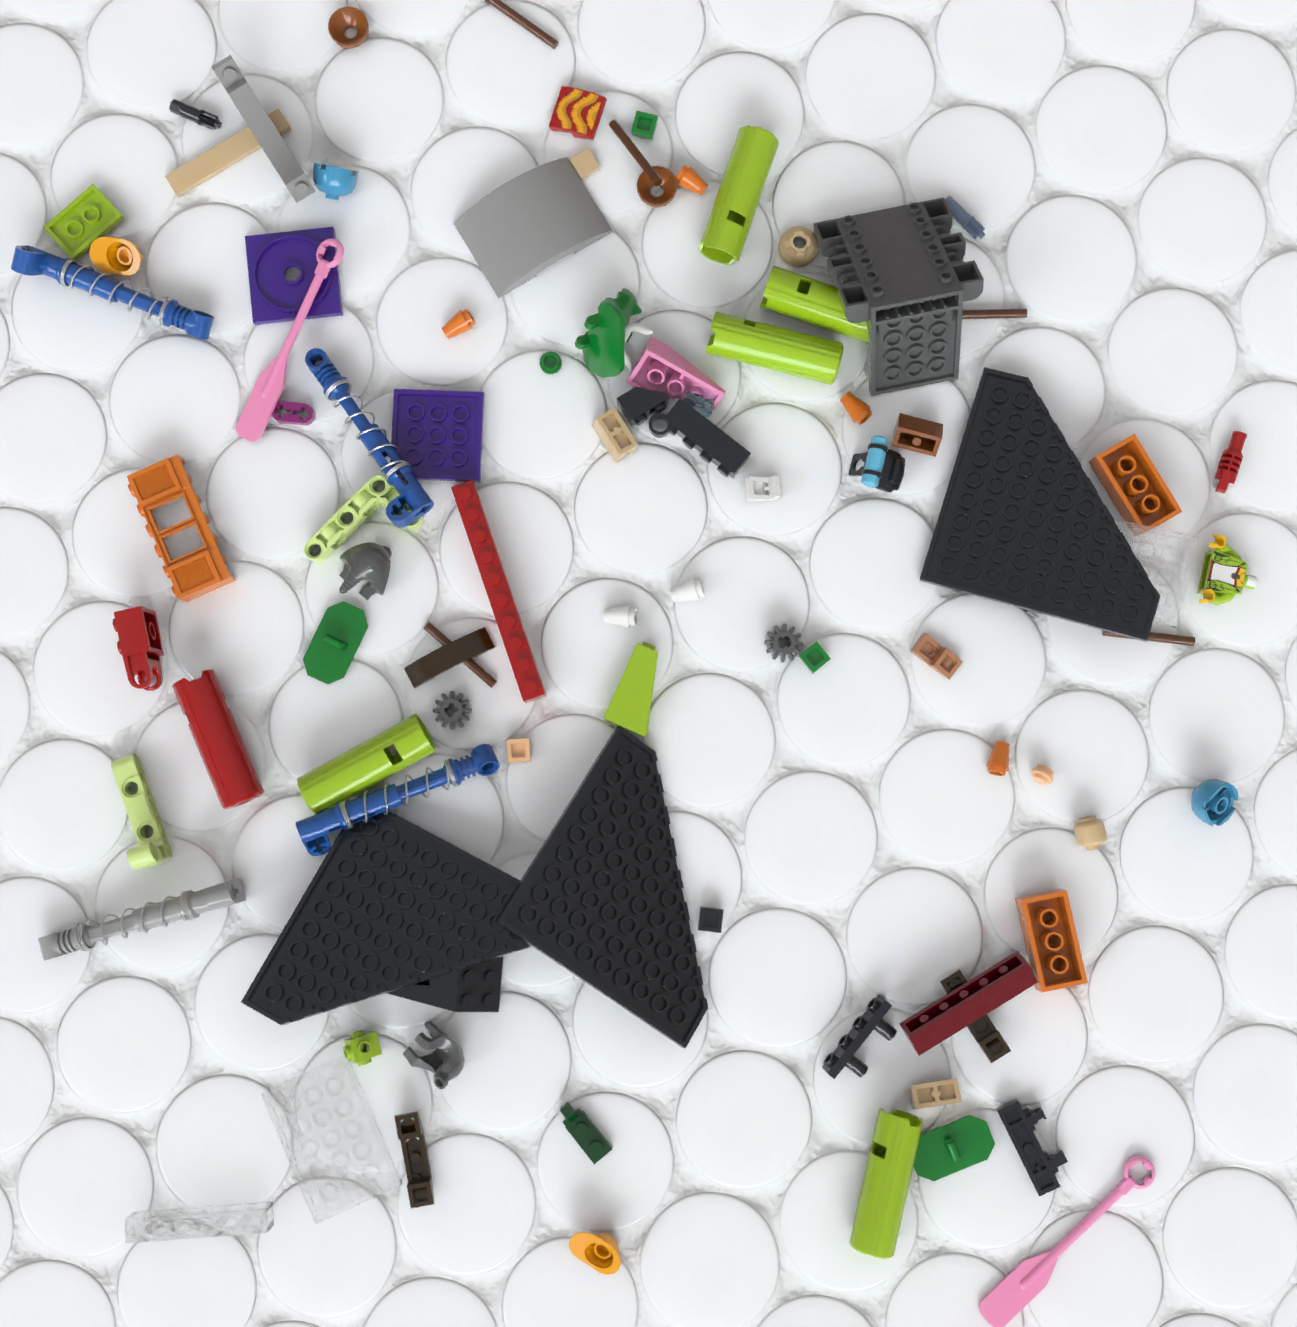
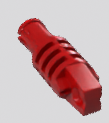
M1233 431L1228 449L1222 453L1214 477L1219 480L1216 492L1224 494L1229 483H1235L1243 460L1241 452L1247 438V434L1243 432Z

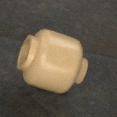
M1096 816L1079 818L1078 823L1074 825L1077 844L1081 847H1086L1087 851L1100 849V844L1107 840L1104 823L1102 820L1097 819Z

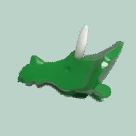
M622 288L618 292L617 298L608 297L600 303L597 308L598 314L587 317L584 326L589 330L585 335L577 337L575 341V346L583 351L584 359L590 372L601 378L619 375L624 370L625 365L629 370L633 369L632 361L625 351V343H628L633 331L644 335L653 333V330L639 323L629 324L630 317L640 314L642 310L637 305V300L633 293L626 288Z

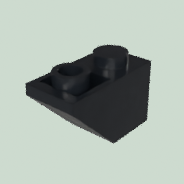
M634 387L617 398V405L630 426L635 423L637 425L644 423L648 419L647 416L654 412L660 413L667 408V404H669L667 394L640 387Z

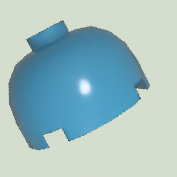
M314 163L313 181L319 191L326 193L325 198L339 200V196H347L353 192L356 187L359 171L352 170L351 175V170L324 164H321L320 169V164Z
M1218 779L1206 780L1192 792V810L1204 823L1213 826V824L1220 826L1229 820L1236 808L1232 807L1234 800L1238 801V791L1234 785Z

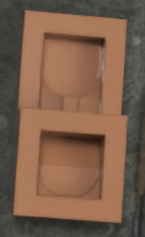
M923 633L910 650L924 663L949 680L963 662L927 633Z

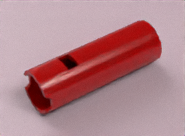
M213 669L202 671L201 678L192 681L183 678L172 685L183 714L188 718V726L222 808L230 809L263 795V786L232 712L226 705V698Z

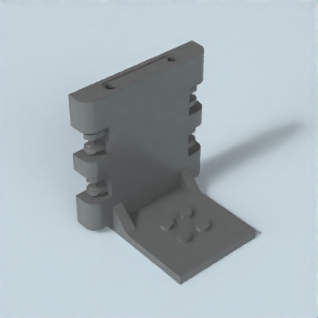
M944 197L813 223L814 235L821 254L828 258L827 269L831 280L835 285L841 286L838 287V298L846 319L850 323L865 321L867 323L869 334V392L871 396L955 380L959 377L963 302L974 300L982 294L984 279L975 260L962 261L965 255L966 242L961 232L950 233L953 215Z

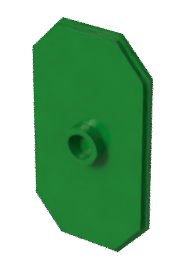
M344 601L327 608L303 657L308 676L328 685L345 677L368 629L364 610Z
M968 1115L921 1134L914 1161L916 1174L931 1181H936L987 1160L995 1145L987 1122Z

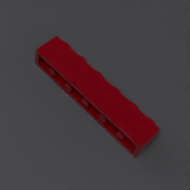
M1016 951L904 1020L899 1025L911 1046L920 1056L1038 982L1029 963Z

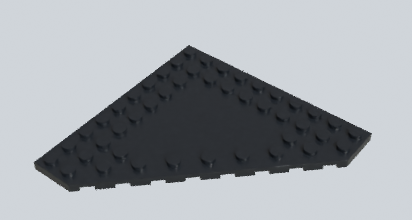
M984 367L921 572L920 581L1144 642L1148 641L1161 597L1148 578V574L1140 561L1137 560L1131 550V546L1114 522L1115 520L1108 508L1099 497L1093 483L1082 469V465L1073 450L1067 444L1064 435L1053 421L1030 379Z
M619 725L616 726L495 922L680 1047L686 1048L705 1015L708 1004L707 999L704 998L702 988L704 984L700 966L697 964L695 940L690 930L687 902L684 901L681 872L677 867L674 838L671 837L668 809L663 799L662 793L664 790L661 775L658 774L656 765V751Z
M389 810L387 815L380 813L368 818L366 823L360 821L353 824L351 829L345 830L342 828L241 1003L280 1025H286L532 947L531 945L495 922L520 880Z

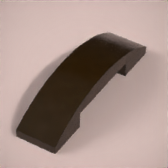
M484 627L438 648L404 669L415 689L457 665L495 648Z
M960 969L940 981L946 994L967 982ZM987 1014L967 1026L990 1063L1011 1052Z
M416 1111L395 1115L398 1140L400 1139L408 1180L407 1190L411 1208L433 1205L435 1202L431 1168L419 1113Z

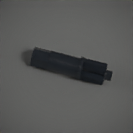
M175 99L170 102L169 110L172 113L196 122L198 125L211 130L216 129V127L220 128L222 125L218 120V116L205 110L197 109Z

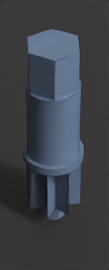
M951 196L945 199L953 218L974 239L977 237L982 239L986 235L983 232L985 228L974 216H971Z

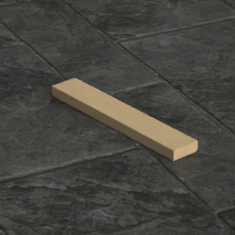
M279 108L268 114L281 136L292 130ZM246 127L165 177L175 194L180 197L262 147L250 128Z

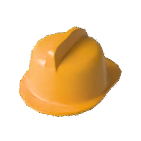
M99 237L93 241L89 250L91 261L100 271L124 276L135 274L140 268L141 260L144 258L139 248L133 242L120 238Z
M580 1232L570 1238L569 1249L579 1260L602 1274H614L619 1270L621 1265L619 1246L617 1241L609 1234Z

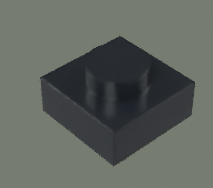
M700 906L698 930L721 933L724 910Z

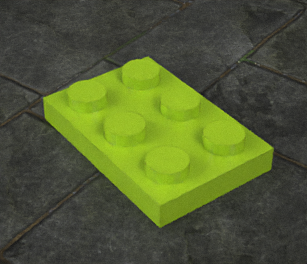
M92 184L43 228L70 258L77 261L90 249V245L94 240L107 235L125 218L100 190Z

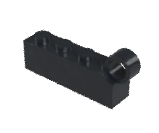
M681 398L667 415L656 413L649 419V431L654 437L663 438L669 433L673 436L677 434L683 439L682 443L691 450L695 448L699 451V456L707 463L713 462L718 466L717 470L725 477L730 476L734 478L750 458L751 453ZM662 419L667 423V428L661 432L656 431L652 427L653 422Z

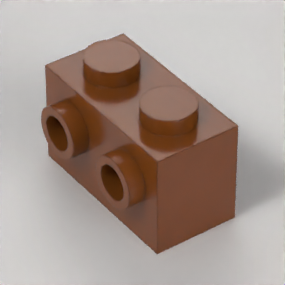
M899 413L893 431L892 446L936 457L942 440L943 424Z

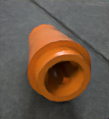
M684 165L676 176L679 186L702 196L708 186L691 166L687 167Z
M467 309L459 310L442 327V330L446 337L450 339L473 329L472 326L476 322Z
M850 391L840 399V402L854 423L863 424L873 413L869 405Z
M996 741L986 764L989 774L1005 776L1006 772L1009 771V743Z

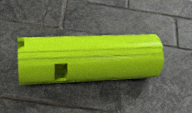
M747 125L741 127L738 131L698 248L699 253L709 260L724 265H732L735 260L739 261L779 144L775 135L762 127Z
M773 265L763 293L764 297L760 304L761 308L869 344L866 321L850 323L846 319L838 298V287Z
M716 311L711 330L715 334L710 336L705 353L832 385L839 370L844 346L840 342Z
M414 714L302 775L297 779V786L309 809L314 814H318L333 808L339 801L354 797L434 753L435 745L422 720L417 714ZM394 744L399 753L393 756L388 747Z
M879 1108L849 1242L853 1249L862 1254L880 1259H889L894 1256L923 1125L922 1118L897 1109L888 1113L884 1111V1108Z

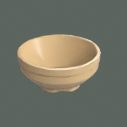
M803 226L792 227L785 231L778 244L781 259L792 267H805L812 263L817 256L819 248L814 233ZM797 237H802L805 239L806 245L803 248H797L794 246L793 240Z

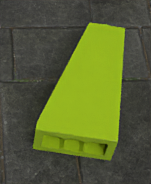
M643 642L642 645L637 643L603 717L605 720L618 726L620 725L643 737H646L658 658V652L654 651L656 647L646 642Z

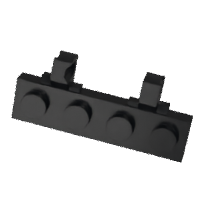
M1017 1099L996 1108L1039 1197L1061 1187L1055 1173L1059 1171L1058 1166L1068 1162L1063 1151L1060 1150L1056 1155H1048L1047 1151L1043 1152L1033 1132L1036 1130L1034 1125L1038 1123V1120L1042 1118L1047 1119L1043 1110L1040 1107L1029 1111L1028 1108L1022 1109Z

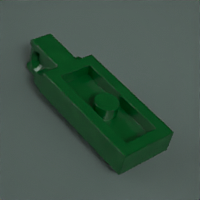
M568 1102L560 1107V1112L566 1118L563 1121L565 1128L594 1164L613 1149L584 1111L582 1112L580 1108L575 1111Z

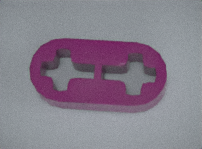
M279 401L274 408L272 417L282 424L305 426L313 423L315 412L311 406L305 403ZM282 407H284V409L287 412H291V414H283V416L280 417L277 411H281ZM304 409H306L310 415L305 416L304 420L300 415H296V413H303Z

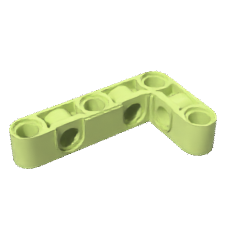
M381 475L372 477L306 543L304 547L305 555L316 563L324 562L381 505L386 508L400 494L394 486H390L386 482L385 477ZM378 483H385L386 486L382 492L375 491ZM407 503L403 505L407 513L412 511ZM400 511L396 513L398 516L402 515ZM352 514L354 517L353 521L350 524H344L345 516ZM423 516L406 527L410 530L421 528L424 523ZM320 546L321 553L318 556H312L313 548Z
M133 753L112 761V771L138 842V846L127 850L129 864L133 869H145L171 859L173 856L138 756ZM134 782L138 785L136 794L131 792V785ZM148 825L153 828V835L151 837L146 834Z

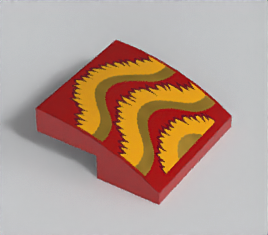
M562 86L548 127L552 131L571 133L574 138L594 140L607 99L604 96L586 90Z

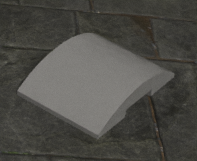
M568 157L540 165L508 181L479 200L453 223L498 299L535 278L536 273L572 252L576 254L612 233L611 227Z

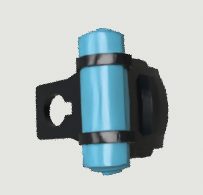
M880 435L871 437L870 444H868V452L853 455L849 475L862 476L861 483L870 488L875 487L889 493L898 491L904 476L905 458L901 457L900 453L888 449V439ZM860 459H862V462H864V466H861L859 470H856L857 462Z

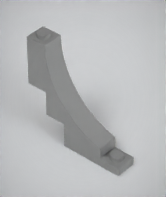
M229 55L211 66L296 203L316 192L232 56Z

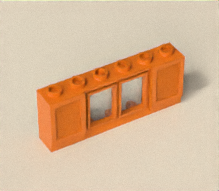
M175 455L132 473L127 478L130 483L128 484L129 491L133 497H136L138 502L136 505L138 512L147 521L145 528L149 536L153 537L156 542L154 549L159 558L162 557L165 563L163 570L173 583L172 591L177 599L189 602L236 581V578L227 569L226 564L228 561L225 555L221 554L217 545L219 540L212 533L208 525L210 519L207 514L203 513L199 504L202 502L201 498L194 492L191 485L193 480L183 467L185 460L179 455Z

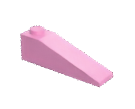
M652 336L642 350L626 382L633 387L665 393L671 400L681 398L686 400L688 404L713 410L726 392L673 348Z

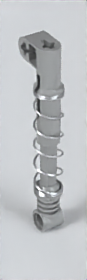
M239 878L196 892L192 890L183 891L179 897L167 896L162 902H147L138 909L127 908L120 918L114 914H107L100 924L94 920L78 923L73 929L38 938L43 960L45 961L77 950L90 951L94 949L96 941L99 940L107 946L108 938L122 934V937L127 939L129 931L137 930L138 932L143 931L147 933L149 929L162 925L167 928L168 923L180 919L186 922L187 920H194L200 916V913L246 901L241 879ZM133 910L132 914L124 916L126 911ZM108 916H114L117 918L114 920L104 922L105 918ZM88 922H94L97 925L91 926Z

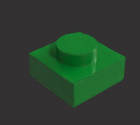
M636 111L631 135L653 140L658 116Z
M817 641L798 656L812 674L831 659Z

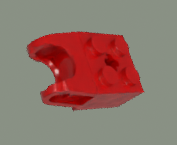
M142 606L114 612L113 627L118 632L119 637L117 648L119 653L122 654L129 683L137 689L157 690L163 682L159 656L164 655L156 612ZM154 674L157 678V681L155 685L149 687L153 680ZM135 675H137L139 684L135 681Z

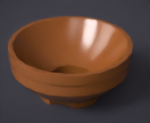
M343 7L331 15L328 22V30L331 38L337 45L343 48H355L366 40L369 33V25L366 16L360 10L354 7ZM347 29H356L357 35L354 38H347L345 36Z
M652 166L662 179V183L659 186L663 189V194L659 197L651 194L650 190L655 185L644 171L637 180V192L640 199L646 205L663 207L674 199L677 191V181L669 169L662 166Z

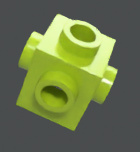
M363 1030L350 1033V1038L344 1040L343 1053L346 1060H349L350 1063H358V1066L372 1062V1057L382 1054L376 1031L365 1033Z

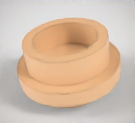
M1038 764L1031 771L1033 779L1039 784H1050L1054 780L1053 770L1045 765Z

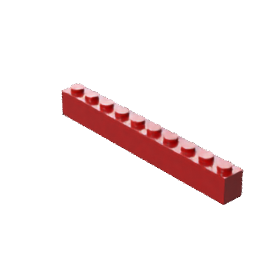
M473 480L455 485L451 489L523 702L528 703L543 698L547 695L476 485Z

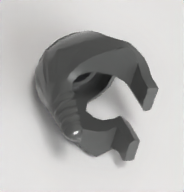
M367 542L345 551L340 556V560L344 563L343 571L339 575L344 579L339 589L340 593H347L348 590H351L360 581L367 580L368 582L359 591L360 595L366 600L376 593L383 595L390 573L391 549L376 543Z
M427 1021L425 1022V1028L430 1033V1036H432V1039L421 1032L415 1038V1041L423 1050L428 1051L435 1048L436 1050L429 1055L418 1056L408 1047L403 1055L412 1067H420L433 1072L434 1084L437 1088L444 1089L448 1085V1081L456 1078L463 1070L464 1054L459 1044L449 1038L444 1032H441L432 1022Z

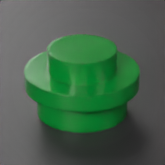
M546 352L540 358V368L546 374H555L561 369L562 360L557 353Z

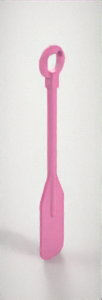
M327 239L317 249L316 259L318 265L314 272V279L279 355L259 375L237 423L236 432L244 439L255 442L263 435L285 386L289 353L323 279H326L330 268L336 267L343 259L344 247L337 239ZM329 245L338 248L334 260L331 262L322 259L326 247Z
M1134 1156L1128 1159L1123 1168L1124 1178L1116 1185L1117 1187L1052 1250L1021 1261L979 1303V1311L986 1321L993 1327H1004L1046 1287L1058 1257L1122 1195H1126L1132 1188L1143 1189L1152 1184L1156 1174L1152 1162L1143 1156ZM1136 1161H1142V1165L1147 1170H1150V1175L1146 1176L1140 1184H1136V1181L1128 1174L1129 1168L1132 1169L1137 1165Z

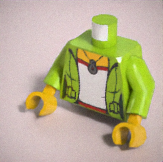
M1212 534L1215 538V543H1209L1208 546L1215 549L1205 553L1197 594L1203 595V599L1199 600V603L1220 605L1231 601L1234 596L1240 595L1243 587L1253 590L1256 586L1257 577L1246 574L1247 563L1242 561L1241 556L1226 543L1224 535Z

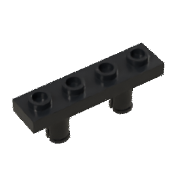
M878 995L868 1003L867 1010L854 1021L851 1031L842 1036L836 1050L825 1058L822 1068L833 1079L837 1077L844 1066L860 1078L865 1075L868 1066L854 1056V1054L873 1030L877 1031L888 1041L892 1040L896 1035L897 1030L883 1019L892 1007L883 997Z

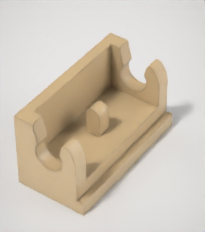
M615 407L595 418L592 426L615 463L621 461L626 454H632L635 448L638 447V443Z
M957 1078L910 1085L911 1088H909V1093L912 1096V1110L962 1102Z

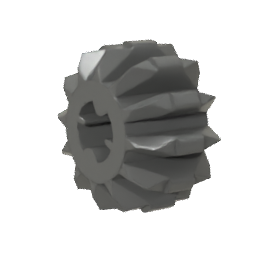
M783 624L782 631H780L779 627L775 625L773 627L775 634L770 631L767 633V636L772 640L764 641L765 645H772V647L766 650V653L774 651L773 660L778 655H781V663L785 662L786 655L790 661L794 660L792 652L799 655L801 651L796 647L803 646V642L796 641V639L802 636L801 633L793 635L792 633L795 631L794 626L787 631V624ZM786 638L789 647L781 648L779 646L781 643L778 642V639L783 640Z
M450 691L449 699L443 693L441 694L443 702L435 700V703L440 705V709H433V713H440L435 718V721L443 720L441 727L446 728L450 722V729L455 730L456 722L460 728L464 727L461 721L462 718L470 721V718L465 716V712H472L471 708H465L470 701L468 699L462 701L464 696L462 693H459L455 699V692ZM455 704L454 707L458 708V712H455L453 717H450L451 714L447 713V709H451L452 705Z

